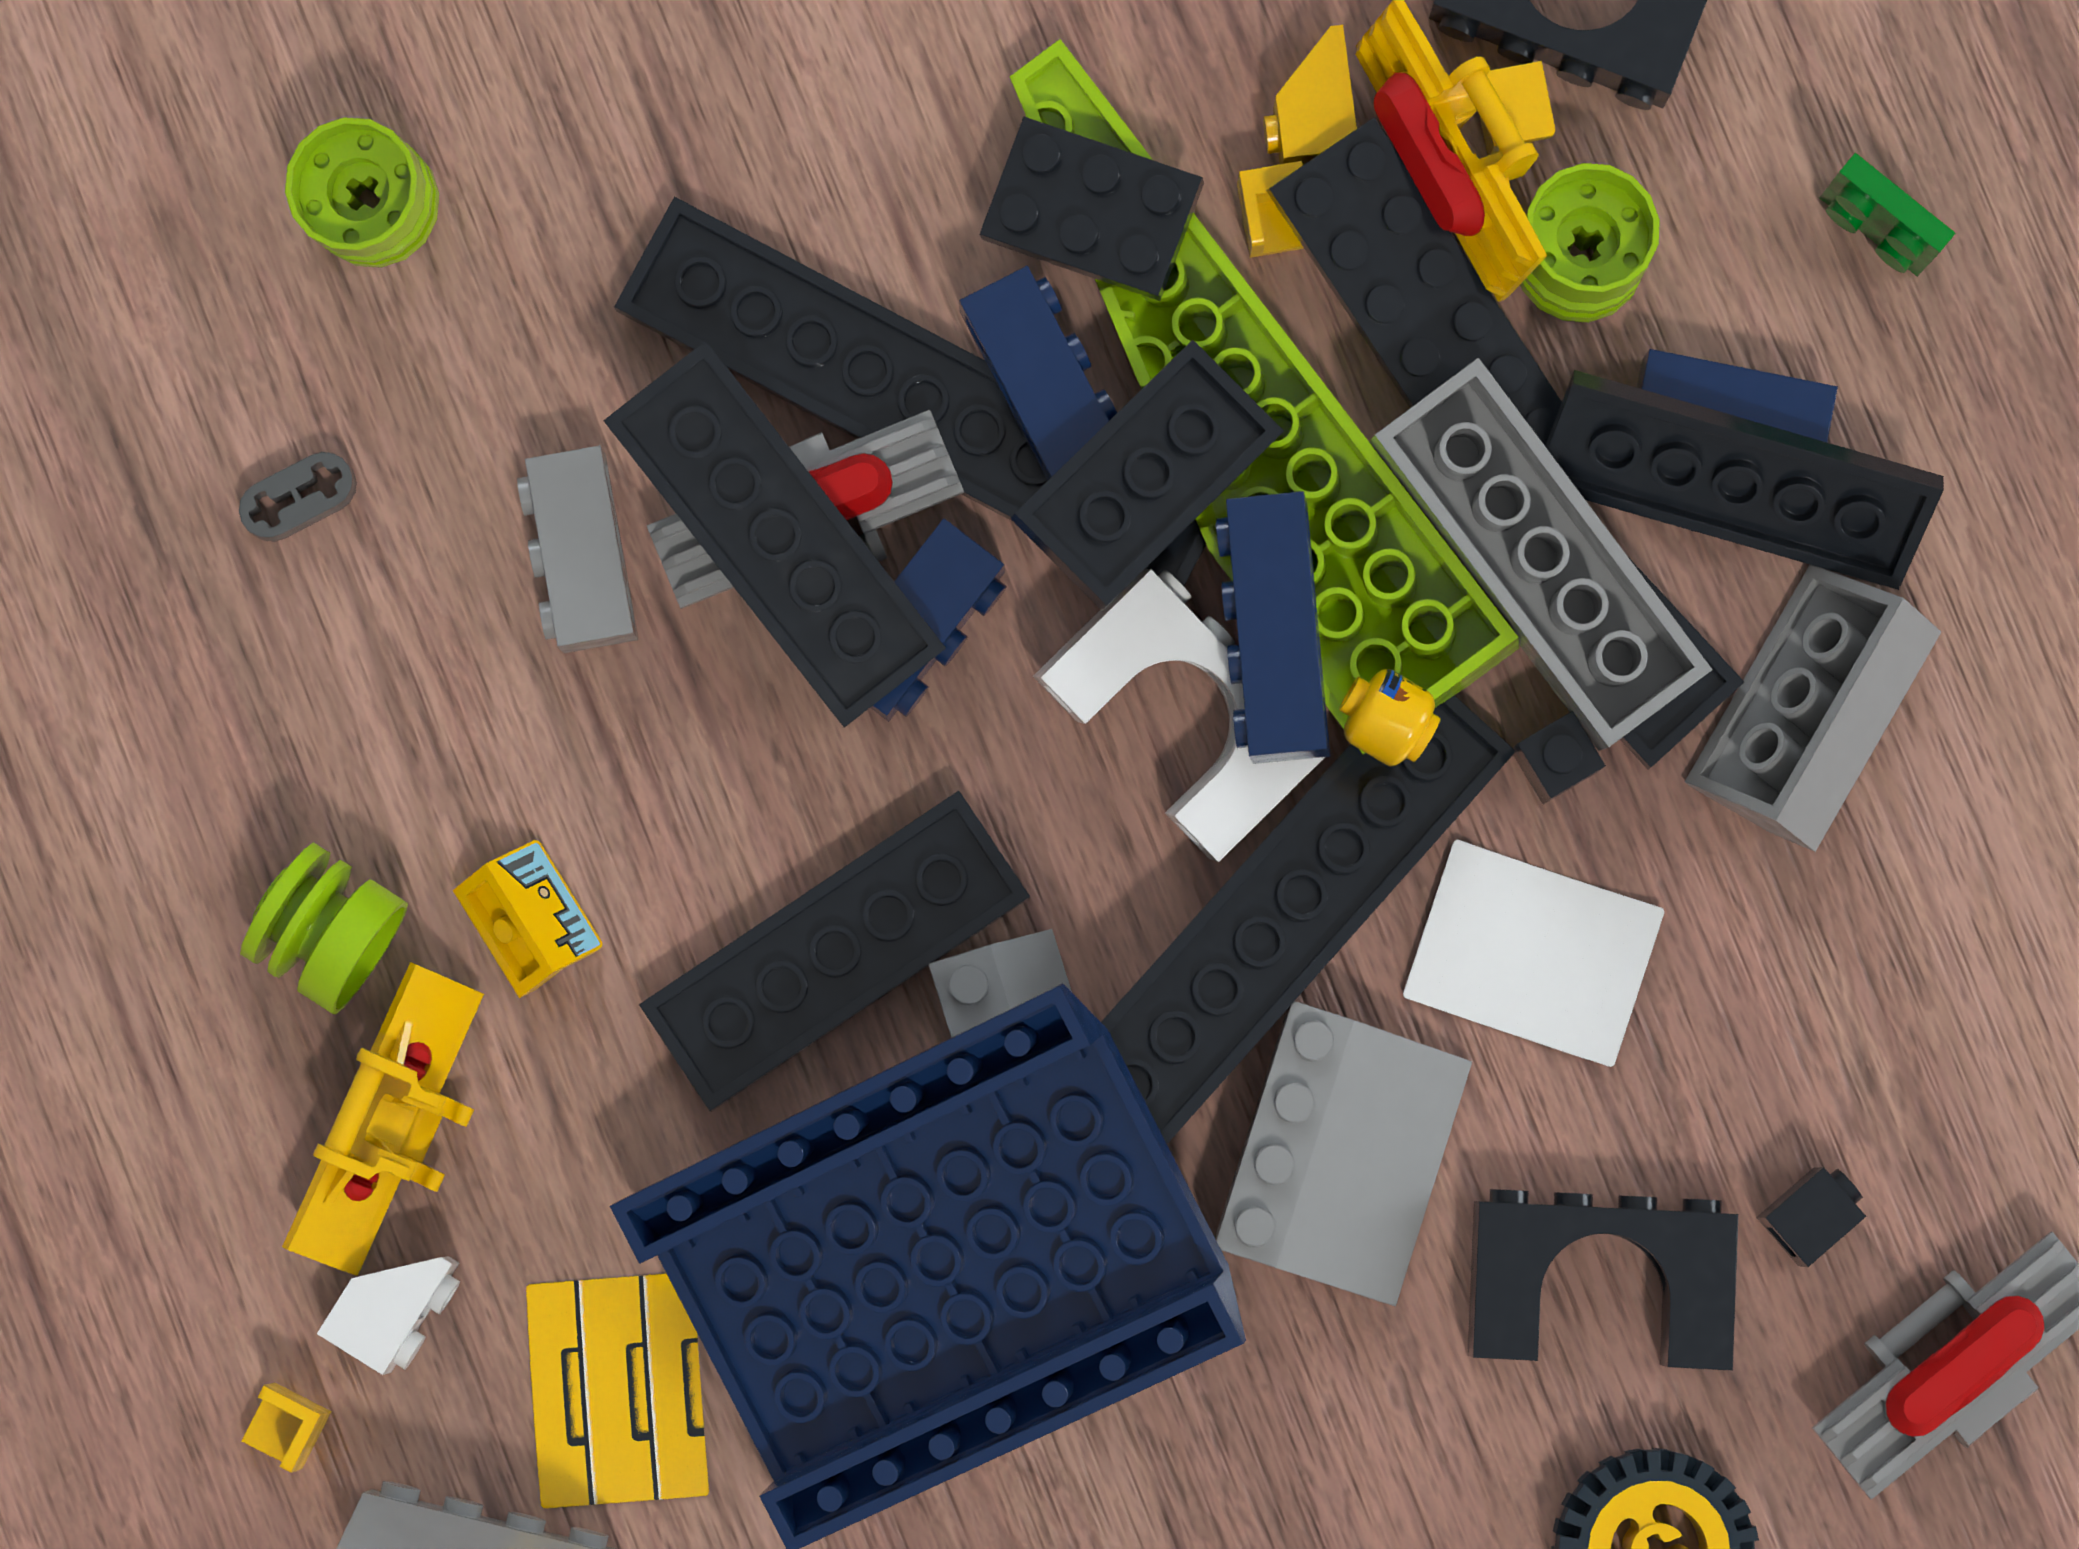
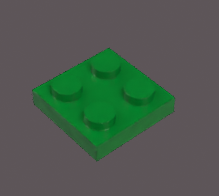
M1856 152L1819 197L1828 205L1826 213L1837 225L1850 233H1856L1860 230L1878 245L1875 249L1876 254L1888 266L1900 273H1905L1909 270L1918 277L1956 234Z

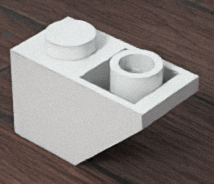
M449 1256L439 1257L351 1278L317 1334L382 1375L391 1373L396 1365L405 1370L416 1356L426 1338L417 1331L429 1311L433 1310L440 1314L457 1290L460 1281L452 1277L459 1262Z

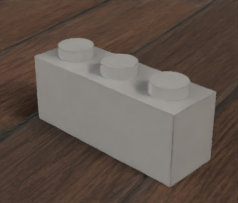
M599 445L525 459L528 476L517 478V485L524 516L535 515L538 539L528 540V548L534 577L545 576L549 601L539 602L540 618L545 639L556 638L557 646L563 653L639 640L608 463L602 447Z

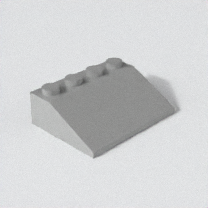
M1294 1001L1286 1011L1216 1231L1215 1239L1220 1249L1396 1307L1472 1061L1373 1026Z
M383 1481L381 1491L370 1489L362 1493L336 1548L616 1549L607 1546L609 1536L600 1532L578 1527H571L569 1537L544 1531L546 1520L535 1516L508 1512L506 1521L481 1516L483 1505L480 1503L446 1496L444 1505L440 1506L418 1500L421 1491L418 1488L389 1481Z

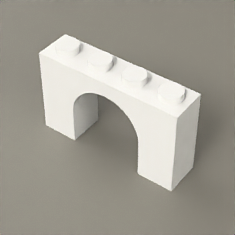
M1144 569L1103 611L1100 610L1033 677L1077 722L1086 724L1136 674L1154 664L1165 661H1183L1196 666L1211 677L1222 692L1228 708L1229 732L1226 744L1213 766L1165 814L1209 859L1219 862L1325 757L1253 764L1249 757L1248 748L1237 749L1233 710L1245 709L1243 685H1231L1227 646L1234 645V639L1211 616H1208L1202 622L1185 605L1191 598L1190 593L1167 570H1163L1157 576L1152 569Z

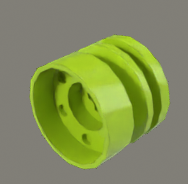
M343 117L318 126L298 144L287 166L285 194L292 217L310 238L332 254L355 266L382 268L406 260L426 243L437 221L439 191L431 168L393 130L371 119ZM365 189L375 193L380 198L378 205L373 209L359 199Z
M1581 163L1556 172L1538 188L1526 213L1547 257L1520 286L1522 291L1540 310L1562 321L1589 323L1613 315L1632 299L1659 245L1660 219L1651 195L1632 175L1611 165ZM1573 244L1580 251L1590 247L1594 252L1591 260L1589 261L1584 254L1573 257L1570 254Z
M313 842L288 867L280 872L261 898L253 914V921L242 942L240 955L255 964H259L273 951L268 963L267 972L277 978L288 972L300 959L305 961L297 991L336 1015L356 995L386 952L403 921L408 902L371 879L356 889L349 898L345 897L343 894L348 885L352 866L339 860L324 874L329 863L330 852Z

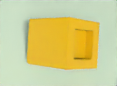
M1542 61L1490 70L1487 77L1523 141L1528 143L1553 137L1555 124ZM1480 117L1487 155L1499 153L1497 145Z
M1302 161L1239 171L1237 188L1250 258L1304 249L1266 191L1301 167Z
M275 1382L265 1384L258 1395V1398L262 1399L242 1442L281 1461L280 1467L293 1473L303 1469L332 1411Z

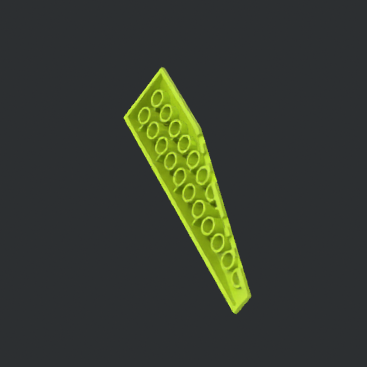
M1061 39L1009 76L1027 118L1153 160ZM1194 213L1161 301L1095 279L1141 389L1183 348L1194 340L1284 430L1196 518V521L1209 552L1230 580L1233 581L1231 556L1220 557L1216 531V518L1228 517L1226 499L1304 491L1308 505L1326 707L1343 729L1348 715L1341 712L1339 707L1357 677H1361L1369 682L1379 671L1391 669L1429 691L1433 695L1436 708L1471 685L1519 649V637Z

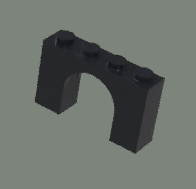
M1435 0L1429 19L1440 23L1438 29L1449 37L1464 42H1473L1475 37L1498 45L1497 52L1511 61L1520 64L1533 63L1534 59L1542 61V63L1558 68L1556 71L1557 76L1571 84L1591 87L1592 83L1595 82L1616 90L1615 97L1619 101L1634 108L1650 110L1652 105L1664 108L1669 99L1707 0H1637L1634 7L1624 17L1608 26L1593 30H1576L1560 26L1543 16L1530 0Z
M1490 1189L1489 1202L1474 1201L1468 1356L1472 1358L1538 1361L1541 1287L1549 1265L1561 1250L1574 1241L1595 1234H1610L1623 1238L1637 1246L1652 1262L1659 1276L1662 1289L1660 1365L1671 1368L1733 1371L1739 1214L1721 1213L1722 1200L1683 1199L1682 1211L1657 1210V1197L1619 1195L1618 1208L1593 1207V1194L1554 1192V1205L1528 1204L1529 1191Z

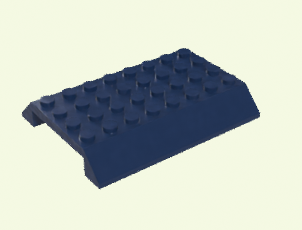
M1063 983L610 1205L638 1263L641 1264L658 1256L763 1459L773 1482L759 1497L786 1549L805 1547L1238 1347L1246 1341L1228 1262L1110 1032Z

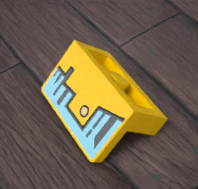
M533 840L485 863L452 890L519 998L537 990L561 970L594 954L603 945L590 921L538 840Z

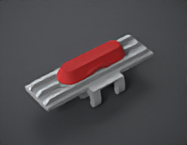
M930 410L832 450H829L822 432L790 446V449L846 520L851 518L858 520L863 532L859 537L878 562L886 559L887 556L876 529L964 493ZM677 514L647 525L681 609L734 588Z
M2053 1232L2048 1233L1976 1293L1955 1270L1951 1271L1943 1278L1946 1285L1880 1339L1873 1335L1864 1343L1882 1370L1814 1425L1812 1429L1869 1499L1872 1500L1954 1431V1436L1965 1448H1968L1985 1431L2037 1391L2039 1387L2026 1372L2079 1329V1263ZM1963 1305L1973 1318L1969 1325L1914 1370L1910 1371L1898 1359L1900 1355Z

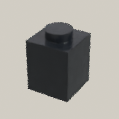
M1573 711L1513 747L1516 751L1513 754L1514 758L1543 805L1598 773L1606 766Z
M1814 1167L1756 1218L1798 1266L1809 1267L1867 1216L1856 1205L1863 1196L1844 1173L1836 1169L1829 1174L1824 1167Z

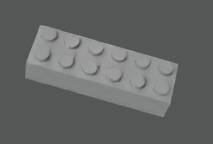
M1479 358L1376 433L1369 441L1517 634L1520 647L1568 711L1574 712L1598 751L1609 748L1712 671V668Z

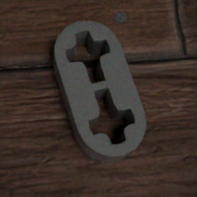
M320 452L310 455L246 490L239 505L241 522L251 534L263 541L276 542L286 539L347 506L356 493L357 481L354 471L343 458L333 453ZM325 467L331 474L341 472L343 478L335 483L337 494L333 497L327 498L321 491H316L304 498L300 492L318 482L315 472L319 468ZM268 496L275 503H280L293 496L295 502L278 512L281 522L277 526L271 527L264 520L255 522L254 516L262 511L259 500L263 497Z

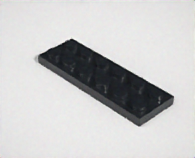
M1375 117L1266 190L1410 408L1479 358L1544 446L1546 445L1562 401L1491 293L1486 290L1479 275L1452 234L1440 228L1398 152Z
M704 341L603 420L844 728L946 649L707 341Z
M1574 370L1545 445L1587 501L1897 590L1902 585L1944 491V476L1577 370Z
M957 791L640 1003L639 1006L708 1110L712 1112L927 968L929 963L936 962L1030 899V895L960 791Z

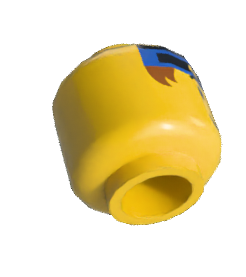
M1391 669L1379 671L1369 682L1361 677H1357L1339 707L1341 712L1348 715L1344 725L1346 740L1388 766H1395L1406 758L1415 762L1425 750L1440 722V717L1433 713L1435 709L1433 695Z

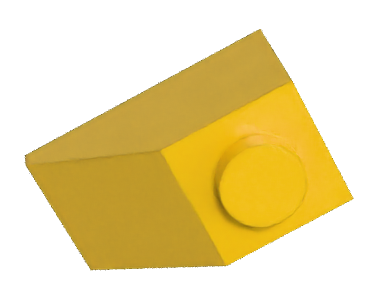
M1343 25L1329 27L1275 96L1273 115L1263 116L1267 154L1278 153L1280 164L1302 161V165H1304L1357 129Z

